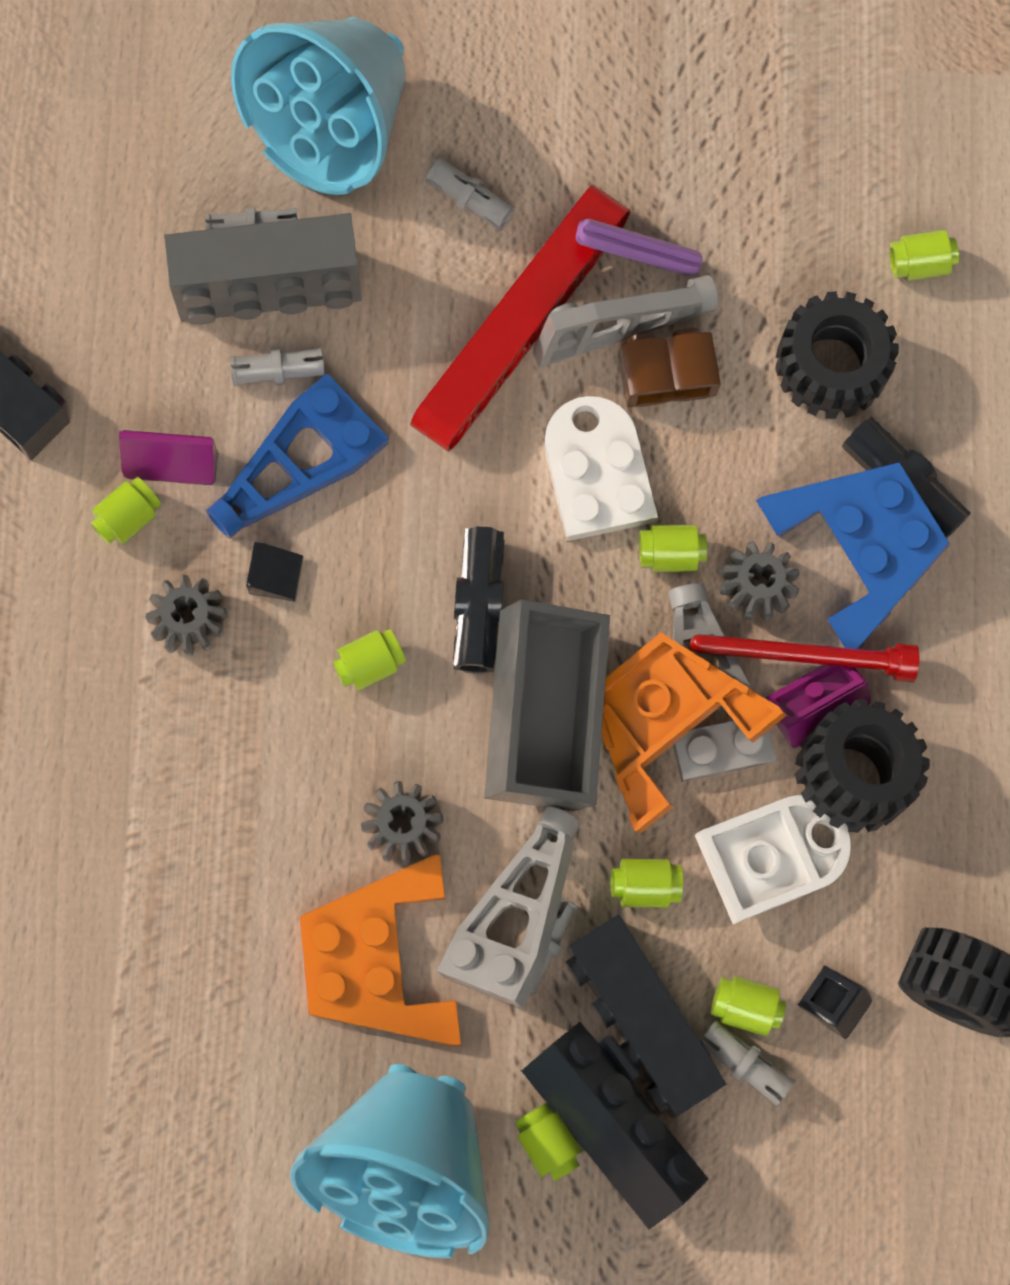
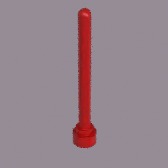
M697 634L690 640L691 649L701 654L884 670L885 675L892 676L894 681L915 682L920 662L919 647L912 644L897 643L895 648L887 647L886 651H874Z

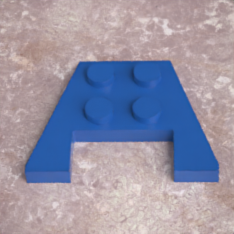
M900 463L762 496L756 500L779 537L821 512L868 589L869 593L828 618L844 648L861 649L869 636L878 626H881L892 613L891 611L918 583L950 545V542Z

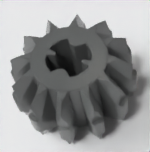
M753 541L747 544L745 554L734 549L729 556L732 564L723 565L720 575L728 581L721 584L719 588L720 594L735 595L729 602L728 608L734 611L741 605L746 607L744 613L746 621L752 619L756 610H759L761 618L765 622L772 619L773 609L784 614L790 607L787 599L796 598L799 592V588L791 583L798 578L799 570L793 567L784 568L791 556L789 552L782 553L778 558L773 556L772 554L775 550L773 542L767 543L763 553H760L758 546ZM763 576L768 580L766 585L760 584L755 587L751 584L752 578L759 579Z
M183 574L180 578V587L174 589L169 580H164L162 585L167 595L163 597L158 594H152L149 598L151 604L157 608L146 613L147 622L156 625L151 631V636L155 641L165 640L164 647L169 653L175 652L182 643L184 654L187 657H191L194 654V644L200 642L205 651H210L212 646L207 636L210 634L215 637H223L225 631L216 622L228 618L227 609L218 606L223 600L221 592L219 590L208 592L209 583L204 578L197 581L192 588L189 576ZM189 608L195 619L186 624L179 613Z
M397 781L394 783V797L390 798L383 788L376 790V796L382 804L381 807L373 803H365L364 811L376 819L362 822L361 829L365 833H377L367 842L370 850H376L383 844H387L382 855L384 861L390 862L395 851L401 850L402 863L408 865L411 862L409 849L415 848L422 858H426L429 855L427 846L422 842L423 839L431 843H439L441 835L429 827L442 824L443 815L440 813H427L437 804L435 796H429L418 802L422 793L421 785L415 784L411 788L409 796L404 795L402 782ZM402 813L403 818H406L407 813L413 816L410 820L412 830L402 834V829L399 828L398 833L392 830L394 827L393 816Z

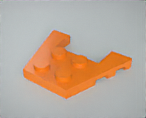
M661 632L605 679L601 735L606 749L609 750L617 774L615 778L620 793L624 795L630 813L628 817L631 826L640 834L674 807L647 772L646 766L716 709L722 706L752 743L787 716L780 707Z
M440 854L425 858L300 916L310 1016L433 1041L449 1046H461L456 1000L406 1006L404 1001L395 906L445 900Z

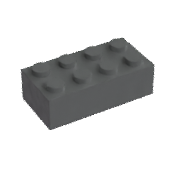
M351 213L164 234L169 286L181 322L189 321L191 324L204 325L212 323L216 318L235 316L238 319H253L259 317L263 312L281 311L285 314H297L305 311L307 307L326 305L328 308L341 309L350 306L353 302L362 301Z
M524 599L500 610L484 799L539 807L551 806L566 811H576L596 805L610 615Z

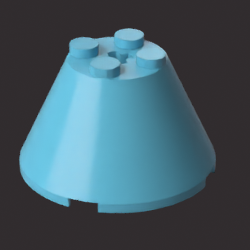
M353 16L342 20L277 23L263 26L242 41L233 58L231 85L240 118L246 129L252 125L267 147L262 153L285 175L314 191L332 195L349 194L353 189L366 186L378 174L384 163L405 85L406 71L402 59L404 46L394 34L385 33L376 25Z
M391 1065L386 1075L376 1082L296 1157L290 1171V1180L294 1190L316 1213H319L322 1206L342 1218L339 1228L379 1246L431 1258H452L455 1249L469 1247L468 1253L470 1254L478 1252L486 1243L490 1222L475 1111L471 1102L464 1096L466 1086L458 1079L450 1076H440L438 1079L418 1074L406 1065Z

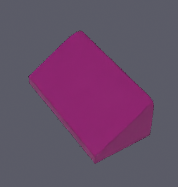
M130 430L119 432L121 469L125 478L135 479L139 477L141 480L203 485L214 484L218 451L212 437Z
M822 665L765 698L780 707L787 715L776 725L792 748L800 746L819 722L830 711L833 712L838 705L847 702L851 706L855 700L866 699L868 706L871 704L868 682L855 668Z

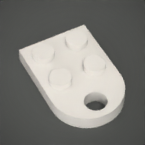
M595 396L576 398L562 405L553 414L548 423L544 449L566 542L656 523L658 515L637 432L630 416L616 403ZM580 412H590L595 415L599 424L594 430L584 432L574 426L572 419Z
M795 795L706 828L695 834L732 924L734 925L816 892L834 882L843 873L850 857L851 843L846 824H843L839 829L829 825L831 819L829 816L824 814L819 818L813 812L817 806L812 800L805 803L802 795ZM814 824H823L831 830L833 843L830 848H822L813 841L811 832Z

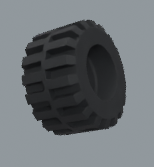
M837 291L827 292L824 300L821 301L818 295L808 299L805 307L800 305L794 311L791 320H788L775 358H778L775 366L776 375L783 376L780 386L784 393L789 391L794 393L791 402L797 407L802 403L810 406L807 413L817 416L819 410L826 411V419H836L840 411H843L845 418L854 416L859 407L864 411L872 405L875 398L880 396L897 364L895 359L899 354V344L893 343L897 333L894 325L885 326L889 316L883 309L878 313L873 311L874 302L868 298H865L864 302L861 303L855 300L856 293L846 292L844 298H838ZM824 339L842 341L855 351L860 361V368L851 372L832 371L824 367L816 359L812 345Z
M866 699L855 700L851 706L847 702L838 705L833 712L830 711L819 722L800 746L802 750L797 754L795 765L801 768L795 776L797 784L805 785L801 795L805 803L812 800L817 806L813 812L819 818L824 814L831 818L829 825L839 829L843 824H847L848 832L859 833L864 827L868 832L878 830L883 824L887 826L921 795L919 792L926 786L928 777L924 773L930 768V758L922 756V753L927 749L924 739L917 740L914 733L918 728L912 721L907 725L901 720L904 714L896 708L891 713L886 711L885 703L875 701L868 707ZM843 749L856 750L866 755L878 770L880 784L865 782L854 775L846 764Z
M937 927L922 928L899 979L898 986L915 1003L951 1022L986 1035L1010 1037V954L961 932Z

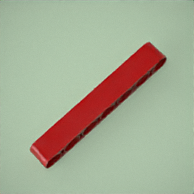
M591 185L421 402L411 419L410 426L447 452L455 448L539 339L549 314L555 308L566 304L605 253L604 251L578 244L576 233L580 221L592 219L623 229L630 216L631 209L597 186Z

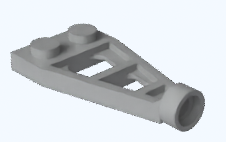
M709 275L690 279L687 283V288L599 301L577 306L576 303L561 305L549 314L533 350L538 367L550 365L627 340L636 334L649 333L696 315L716 311L719 305L716 285ZM617 320L614 324L594 330L597 323Z
M704 583L686 584L668 591L673 611L672 640L687 648L692 637L697 634L724 636L708 604L709 601ZM696 608L699 610L693 616H687L683 613V611ZM716 655L720 665L719 670L753 691L736 657ZM734 720L705 727L698 724L673 744L681 782L771 764L776 761L770 731H767L752 743Z
M547 806L535 832L458 927L436 970L445 979L523 1009L545 964L574 846L572 840L580 826V822L575 817L555 807ZM554 837L557 839V842L553 843L550 840ZM534 864L549 871L542 893L536 900L515 893L520 880ZM510 907L524 910L529 914V924L525 939L517 948H511L488 938L490 927L500 914Z

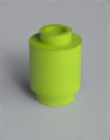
M945 229L904 235L900 237V241L890 242V264L894 278L904 277L906 281L950 275L952 265L959 263L957 240L955 237L949 238Z
M136 477L130 483L124 481L91 510L96 519L90 525L107 544L115 540L120 545H124L156 517L155 511L162 504L148 485L139 477Z
M652 525L651 530H640V568H651L652 572L698 571V563L707 561L706 534H698L697 525Z
M389 628L381 633L375 630L336 649L339 659L333 661L332 664L343 686L347 687L353 684L358 692L397 673V667L407 661L395 635Z
M621 859L620 867L612 868L611 896L619 898L621 907L668 908L670 903H680L682 900V867L680 864H670L669 859Z
M735 975L732 980L720 977L710 1015L720 1017L723 1024L767 1036L771 1028L779 1030L784 1018L787 1001L779 999V988Z
M547 1103L514 1122L520 1132L516 1137L540 1178L550 1173L555 1182L580 1166L575 1157L583 1152L582 1148L558 1113L553 1112Z

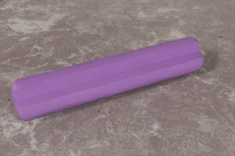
M592 219L580 221L577 227L576 241L580 245L686 276L696 275L700 270L702 255L699 251Z

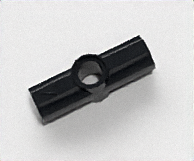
M872 416L862 422L844 441L842 448L866 471L900 463L946 538L956 531L970 516L971 513L937 480L936 470L927 458L916 450H906Z
M476 526L464 529L461 577H457L454 619L457 620V627L454 638L453 669L465 673L483 674L494 672L497 623H499L503 602L504 581H501V568L503 565L505 540L504 532L498 531L493 527Z

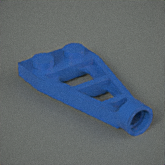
M327 373L291 403L227 492L205 511L215 526L230 539L242 528H246L354 474L389 444V438ZM312 428L333 450V454L329 460L314 468L300 469L287 456V450L302 429ZM275 462L292 479V483L274 496L264 498L253 487V482L270 463ZM231 506L238 507L242 514L237 515Z

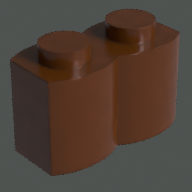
M683 328L675 331L672 337L654 338V335L651 333H641L629 337L627 342L622 343L620 346L618 359L627 407H646L671 401L684 402L706 399L716 396L719 391L721 381L713 337L710 332H699L697 328Z

